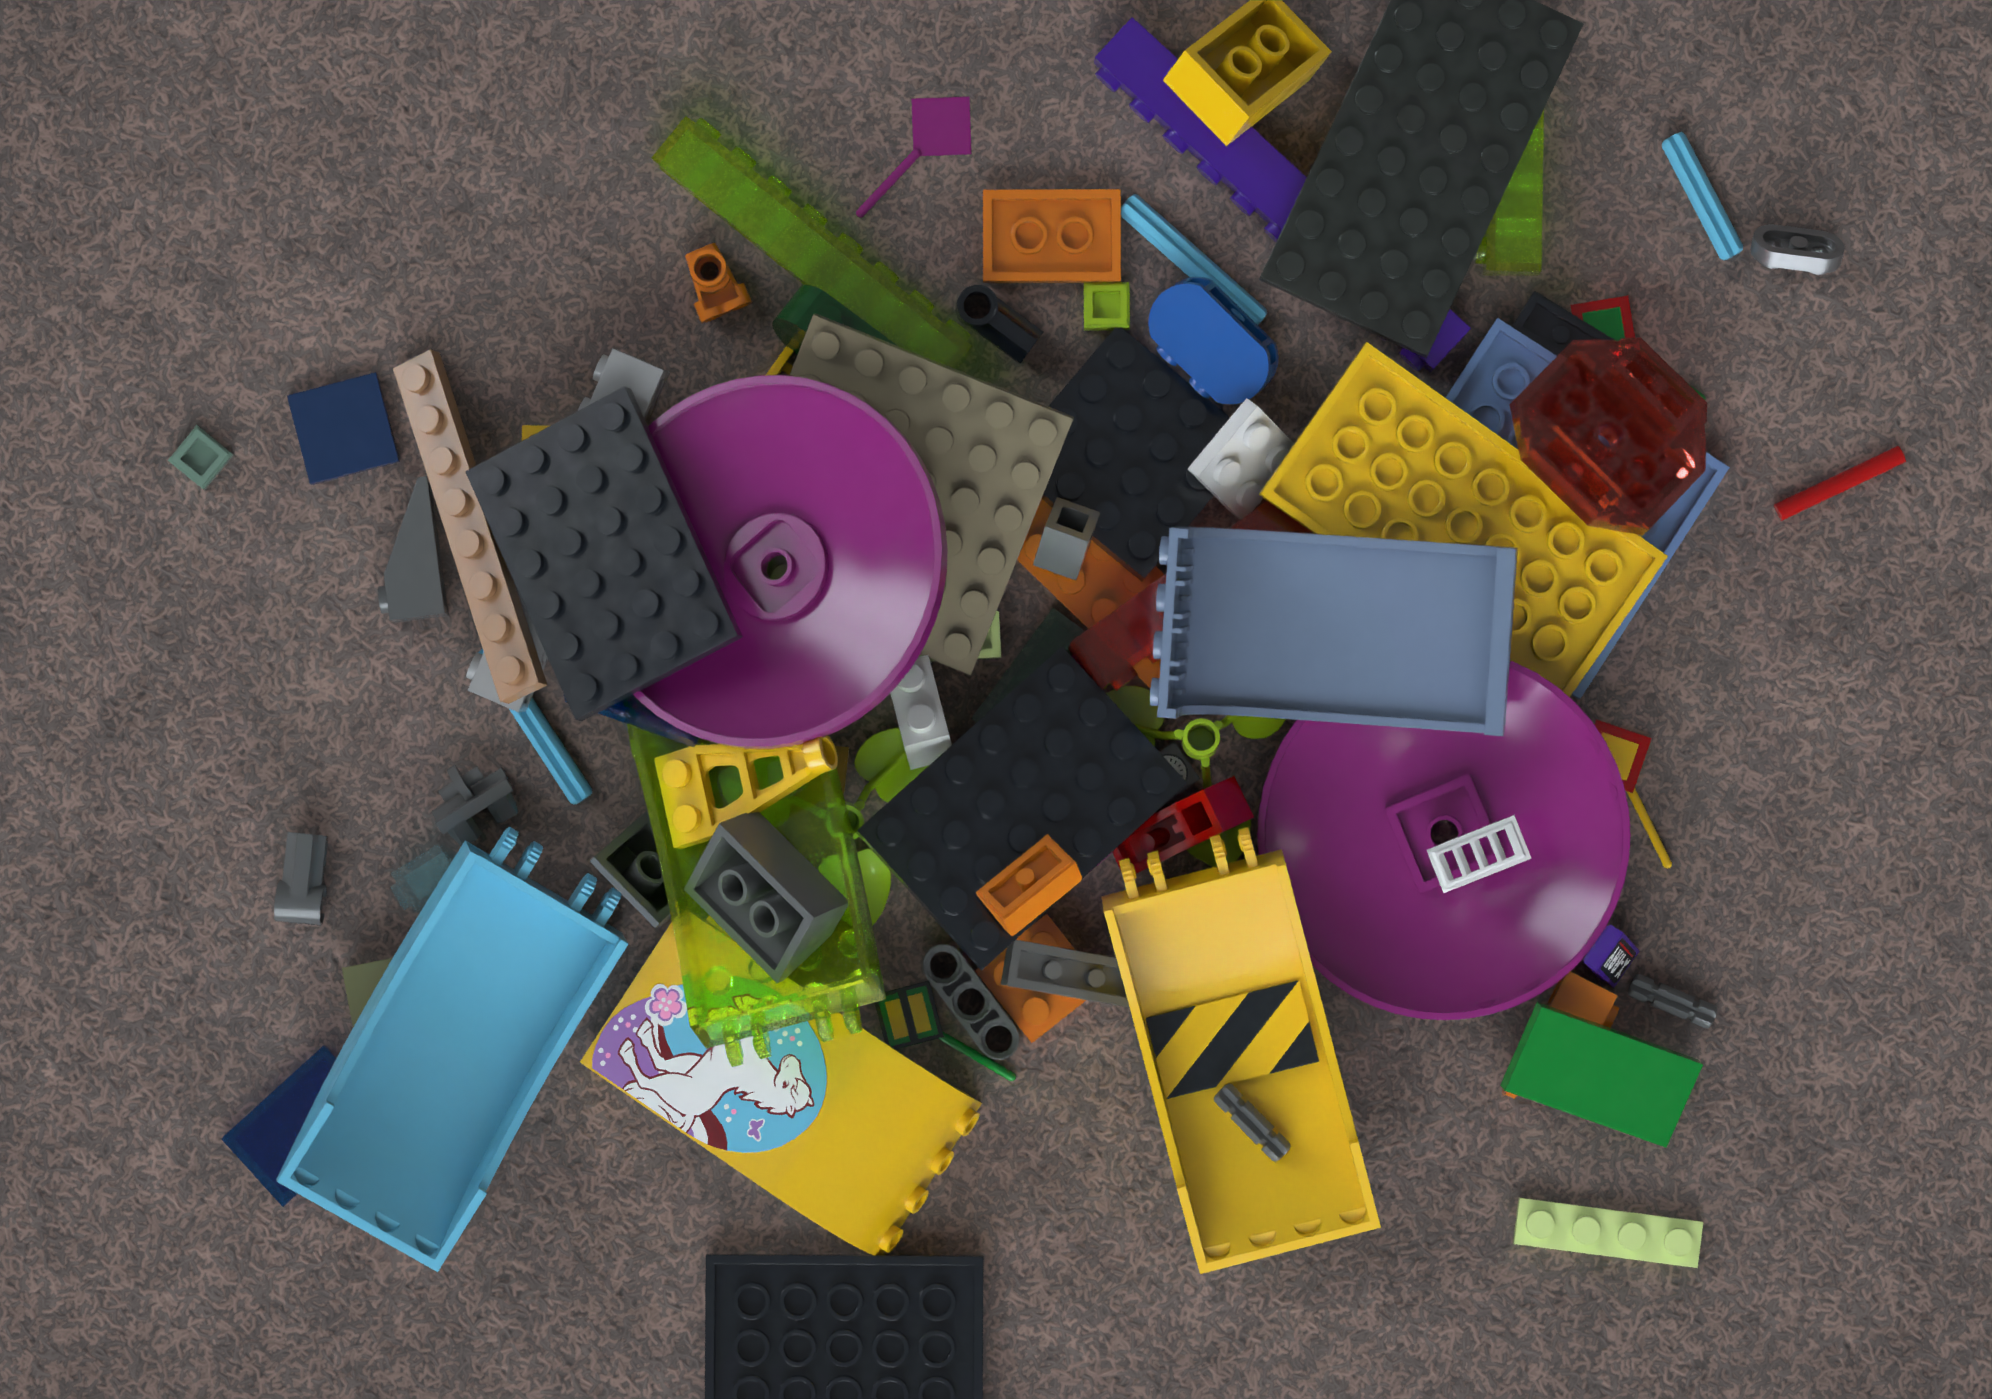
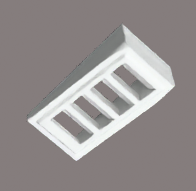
M1515 815L1427 849L1443 893L1532 859ZM1505 829L1515 855L1508 858L1505 856L1496 833ZM1485 836L1488 837L1497 862L1491 865L1488 864L1479 841L1480 838ZM1468 843L1471 845L1480 868L1473 872L1470 870L1461 847ZM1450 850L1453 851L1462 876L1455 879L1444 855L1445 852Z

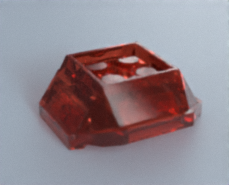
M1621 338L1619 341L1600 339L1573 340L1509 404L1520 460L1587 526L1643 536L1706 471L1704 424L1707 423V402L1642 338ZM1598 435L1603 436L1608 441L1610 447L1604 445Z

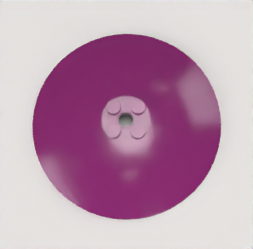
M1510 661L1506 724L1503 736L1484 735V733L1296 720L1281 742L1266 777L1259 807L1257 836L1259 855L1282 849L1312 966L1351 996L1371 1006L1394 1014L1418 1019L1458 1020L1491 1015L1515 1007L1541 994L1577 966L1600 937L1617 906L1629 862L1631 833L1629 808L1622 778L1606 741L1593 722L1556 685L1538 673ZM1515 815L1532 859L1443 893L1427 853V849L1437 846L1431 836L1434 824L1440 820H1449L1456 825L1458 837ZM1505 829L1496 832L1506 858L1515 855ZM1488 837L1480 838L1479 841L1488 864L1496 863L1497 859ZM1470 843L1461 846L1471 872L1480 869ZM1453 851L1445 852L1444 855L1453 878L1462 876Z

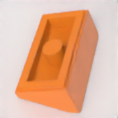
M1047 834L976 891V894L1001 926L1011 936H1014L1080 883L1082 875L1076 862Z

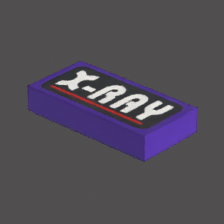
M1610 924L1606 926L1584 958V963L1600 980L1614 989L1640 951L1622 931Z

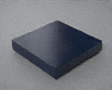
M376 372L287 395L310 485L400 462Z

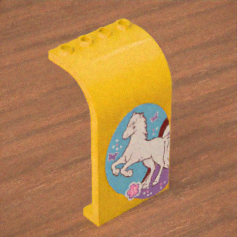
M681 907L580 1063L824 1229L869 1254L876 1256L883 1255L884 1252H891L903 1235L901 1226L909 1214L918 1212L925 1203L929 1194L926 1188L935 1174L941 1175L950 1165L954 1157V1152L951 1150L960 1136L968 1135L976 1125L980 1115L977 1110L982 1103L901 1054L788 977L784 981L776 983L733 940L730 941V938L727 936L723 937L721 932L716 933L717 930L710 926L709 923Z

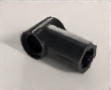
M974 284L965 288L960 293L956 302L955 313L958 320L964 326L973 329L1018 364L1023 361L1044 333L996 297L995 293L984 285ZM979 295L985 298L989 305L988 315L981 319L969 317L964 310V301L968 297Z

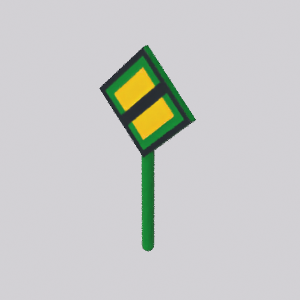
M929 980L873 995L884 1042L895 1050L939 1039L1009 1081L1016 1079V1074L942 1031Z

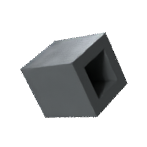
M1056 497L1033 565L1077 580L1100 512Z

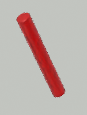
M1896 446L1774 504V508L1780 520L1783 521L1905 463V456L1901 448Z

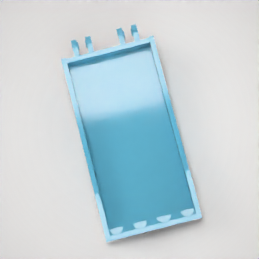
M511 827L506 828L490 854L464 841L365 1005L325 1079L276 1179L278 1183L436 1272L443 1265L485 1198L486 1190L533 1101L579 1022L628 946V942L622 932L607 924L622 894L611 887L604 894L592 915L583 910L582 907L596 887L597 878L587 873L582 878L569 900L530 879L528 875L543 850V846L535 841L527 846L514 869L506 865L503 861L515 846L519 833Z

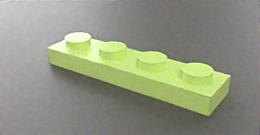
M1519 1197L1513 1244L1698 1268L1703 1222Z

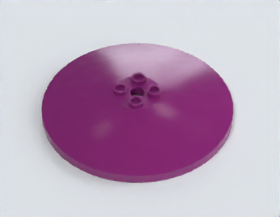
M759 375L739 378L711 386L671 407L653 421L648 428L743 637L633 695L655 715L674 727L701 739L725 746L745 749L790 747L803 744V742L820 736L825 737L841 730L872 710L897 687L914 665L936 622L947 575L948 548L941 502L924 462L901 431L875 408L846 391L808 378L786 375ZM783 555L787 560V571L781 578L771 580L767 574L768 564L772 558Z

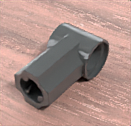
M287 832L283 878L278 882L275 895V921L317 926L323 924L324 913L320 912L322 897L327 896V886L323 882L328 836Z

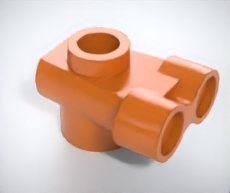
M711 243L685 255L699 300L694 303V307L701 323L710 322L752 303L745 284L737 283L716 243ZM708 263L715 264L719 270L717 277L713 280H706L701 276L702 267Z

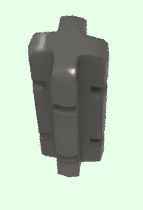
M1635 974L1628 988V995L1631 998L1643 1003L1646 1000L1650 1001L1651 1006L1685 1020L1688 1017L1691 1019V1023L1703 1028H1710L1717 1014L1718 1008L1715 1005L1704 1000L1697 1002L1694 1000V996L1660 982L1658 985L1654 984V979L1642 974Z
M1226 1084L1214 1096V1102L1225 1113L1229 1111L1232 1114L1230 1118L1256 1145L1260 1143L1263 1146L1261 1150L1272 1161L1280 1160L1290 1150V1142L1280 1132L1276 1134L1272 1130L1274 1126L1249 1101L1245 1102L1241 1098L1243 1095L1233 1084Z

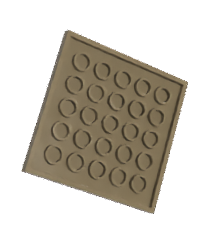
M814 313L790 376L808 378L832 385L872 406L901 431L921 457L933 480L941 502L946 525L948 554L947 575L942 602L936 622L920 655H929V659L971 675L1074 417ZM783 555L771 559L767 567V574L771 580H777L786 573L787 560Z

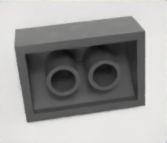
M760 812L744 813L719 823L684 888L708 915L776 983L784 981L832 935L850 903Z

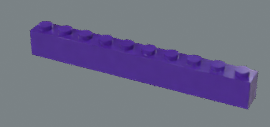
M1132 17L1095 56L1094 64L1099 68L1095 73L1096 77L1112 92L1115 93L1121 88L1133 100L1130 102L1129 107L1143 121L1149 123L1152 119H1155L1166 130L1162 135L1165 141L1180 154H1183L1186 150L1193 154L1200 161L1196 166L1197 170L1212 184L1217 185L1222 181L1234 192L1230 200L1247 216H1251L1255 211L1268 223L1264 227V231L1272 240L1277 242L1307 177L1253 127H1250L1226 146L1163 81L1178 59ZM1449 309L1426 358L1405 348L1399 352V355L1416 371L1419 372L1424 367L1431 373L1471 328Z

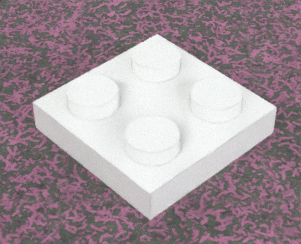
M1246 398L1189 466L1188 470L1234 516L1244 522L1263 499L1259 495L1260 491L1294 443L1256 404Z

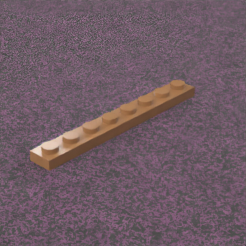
M430 349L393 368L499 700L500 702L510 704L547 686V682L514 580L465 472L476 466L441 355L439 352Z

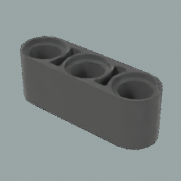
M948 944L936 945L930 948L923 959V971L980 1050L987 1057L995 1060H1004L1012 1056L1020 1042L1019 1032L963 955L955 947ZM940 951L951 953L957 961L955 973L948 978L935 976L930 968L932 957ZM968 988L979 990L985 999L984 1008L976 1015L964 1014L958 1006L959 994ZM994 1026H1004L1012 1034V1044L1003 1052L992 1051L986 1044V1033Z

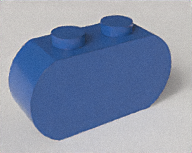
M1190 277L1183 279L1162 292L1153 303L1149 313L1148 326L1151 338L1158 344L1156 347L1158 353L1169 364L1173 366L1179 365L1191 376L1189 379L1190 384L1203 397H1212L1216 402L1222 404L1242 403L1246 398L1251 399L1273 379L1279 359L1276 343L1210 278Z

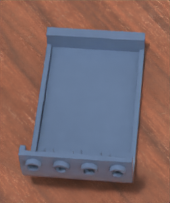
M1169 528V537L1162 536L1160 541L1159 563L1160 565H1167L1166 584L1159 583L1157 588L1156 611L1164 612L1163 631H1155L1153 658L1161 659L1160 678H1152L1150 706H1158L1157 717L1176 719L1182 715L1200 714L1235 715L1484 733V735L1503 736L1506 724L1518 547L1251 529Z

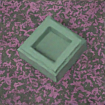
M196 425L168 461L205 490L233 457V454Z

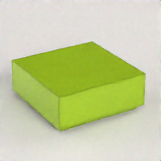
M1084 282V331H1112L1114 328L1130 330L1129 282Z

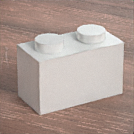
M924 655L917 658L912 668L890 693L911 770L930 765L952 745L929 655Z

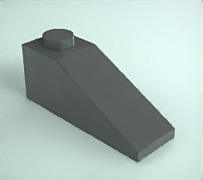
M428 476L417 478L384 572L385 586H378L381 614L389 613V620L393 623L449 616L434 498Z

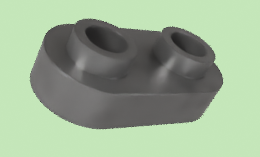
M1774 224L1763 225L1757 228L1750 247L1753 258L1764 267L1806 271L1816 275H1824L1839 269L1845 250L1842 240L1832 233Z

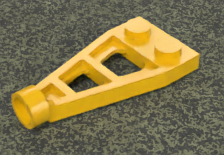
M828 735L825 737L820 736L796 746L774 749H745L721 744L693 745L654 758L673 848L684 849L709 841L719 823L744 813L762 812L820 774L836 769L838 757L831 738ZM779 756L783 779L760 790L754 761L761 758ZM716 766H735L739 770L743 793L737 800L719 809L715 804L709 771Z

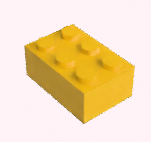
M1250 0L1188 47L1163 81L1228 146L1305 85L1332 51L1282 0Z

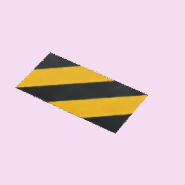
M1299 980L1146 1018L1166 1099L1319 1062Z

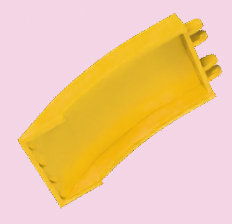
M1248 827L1238 830L1240 849L1245 855L1243 860L1227 863V851L1224 840L1221 839L1220 835L1212 836L1210 841L1217 864L1216 867L1165 880L1158 851L1147 853V864L1149 872L1154 878V883L1137 887L1134 865L1128 858L1119 861L1126 890L1101 896L1104 915L1200 1274L1381 1228L1283 852L1281 849L1256 856ZM1299 980L1319 1062L1230 1083L1243 1095L1241 1098L1245 1102L1249 1101L1274 1126L1272 1130L1276 1134L1280 1132L1290 1142V1150L1280 1160L1272 1161L1261 1150L1263 1146L1260 1143L1256 1145L1230 1118L1232 1114L1229 1111L1225 1113L1214 1102V1096L1225 1085L1166 1099L1146 1018Z

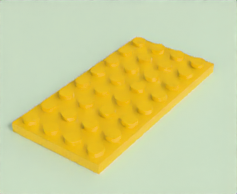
M1368 342L1364 343L1259 493L1264 499L1314 534L1518 547L1510 661L1538 673L1556 685L1569 697L1668 557L1665 553Z

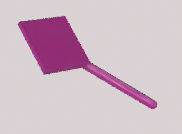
M970 97L911 99L913 151L856 211L857 217H864L920 156L972 154Z

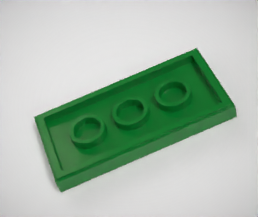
M1536 1002L1500 1086L1509 1093L1667 1148L1703 1064L1693 1057Z

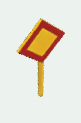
M1596 719L1594 725L1610 749L1617 764L1625 791L1664 868L1668 869L1672 866V862L1635 789L1652 738Z

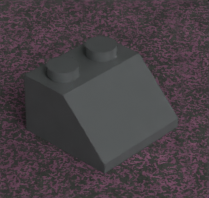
M647 812L643 813L590 861L655 928H660L692 898L684 888L697 863L683 849L673 848L672 838Z

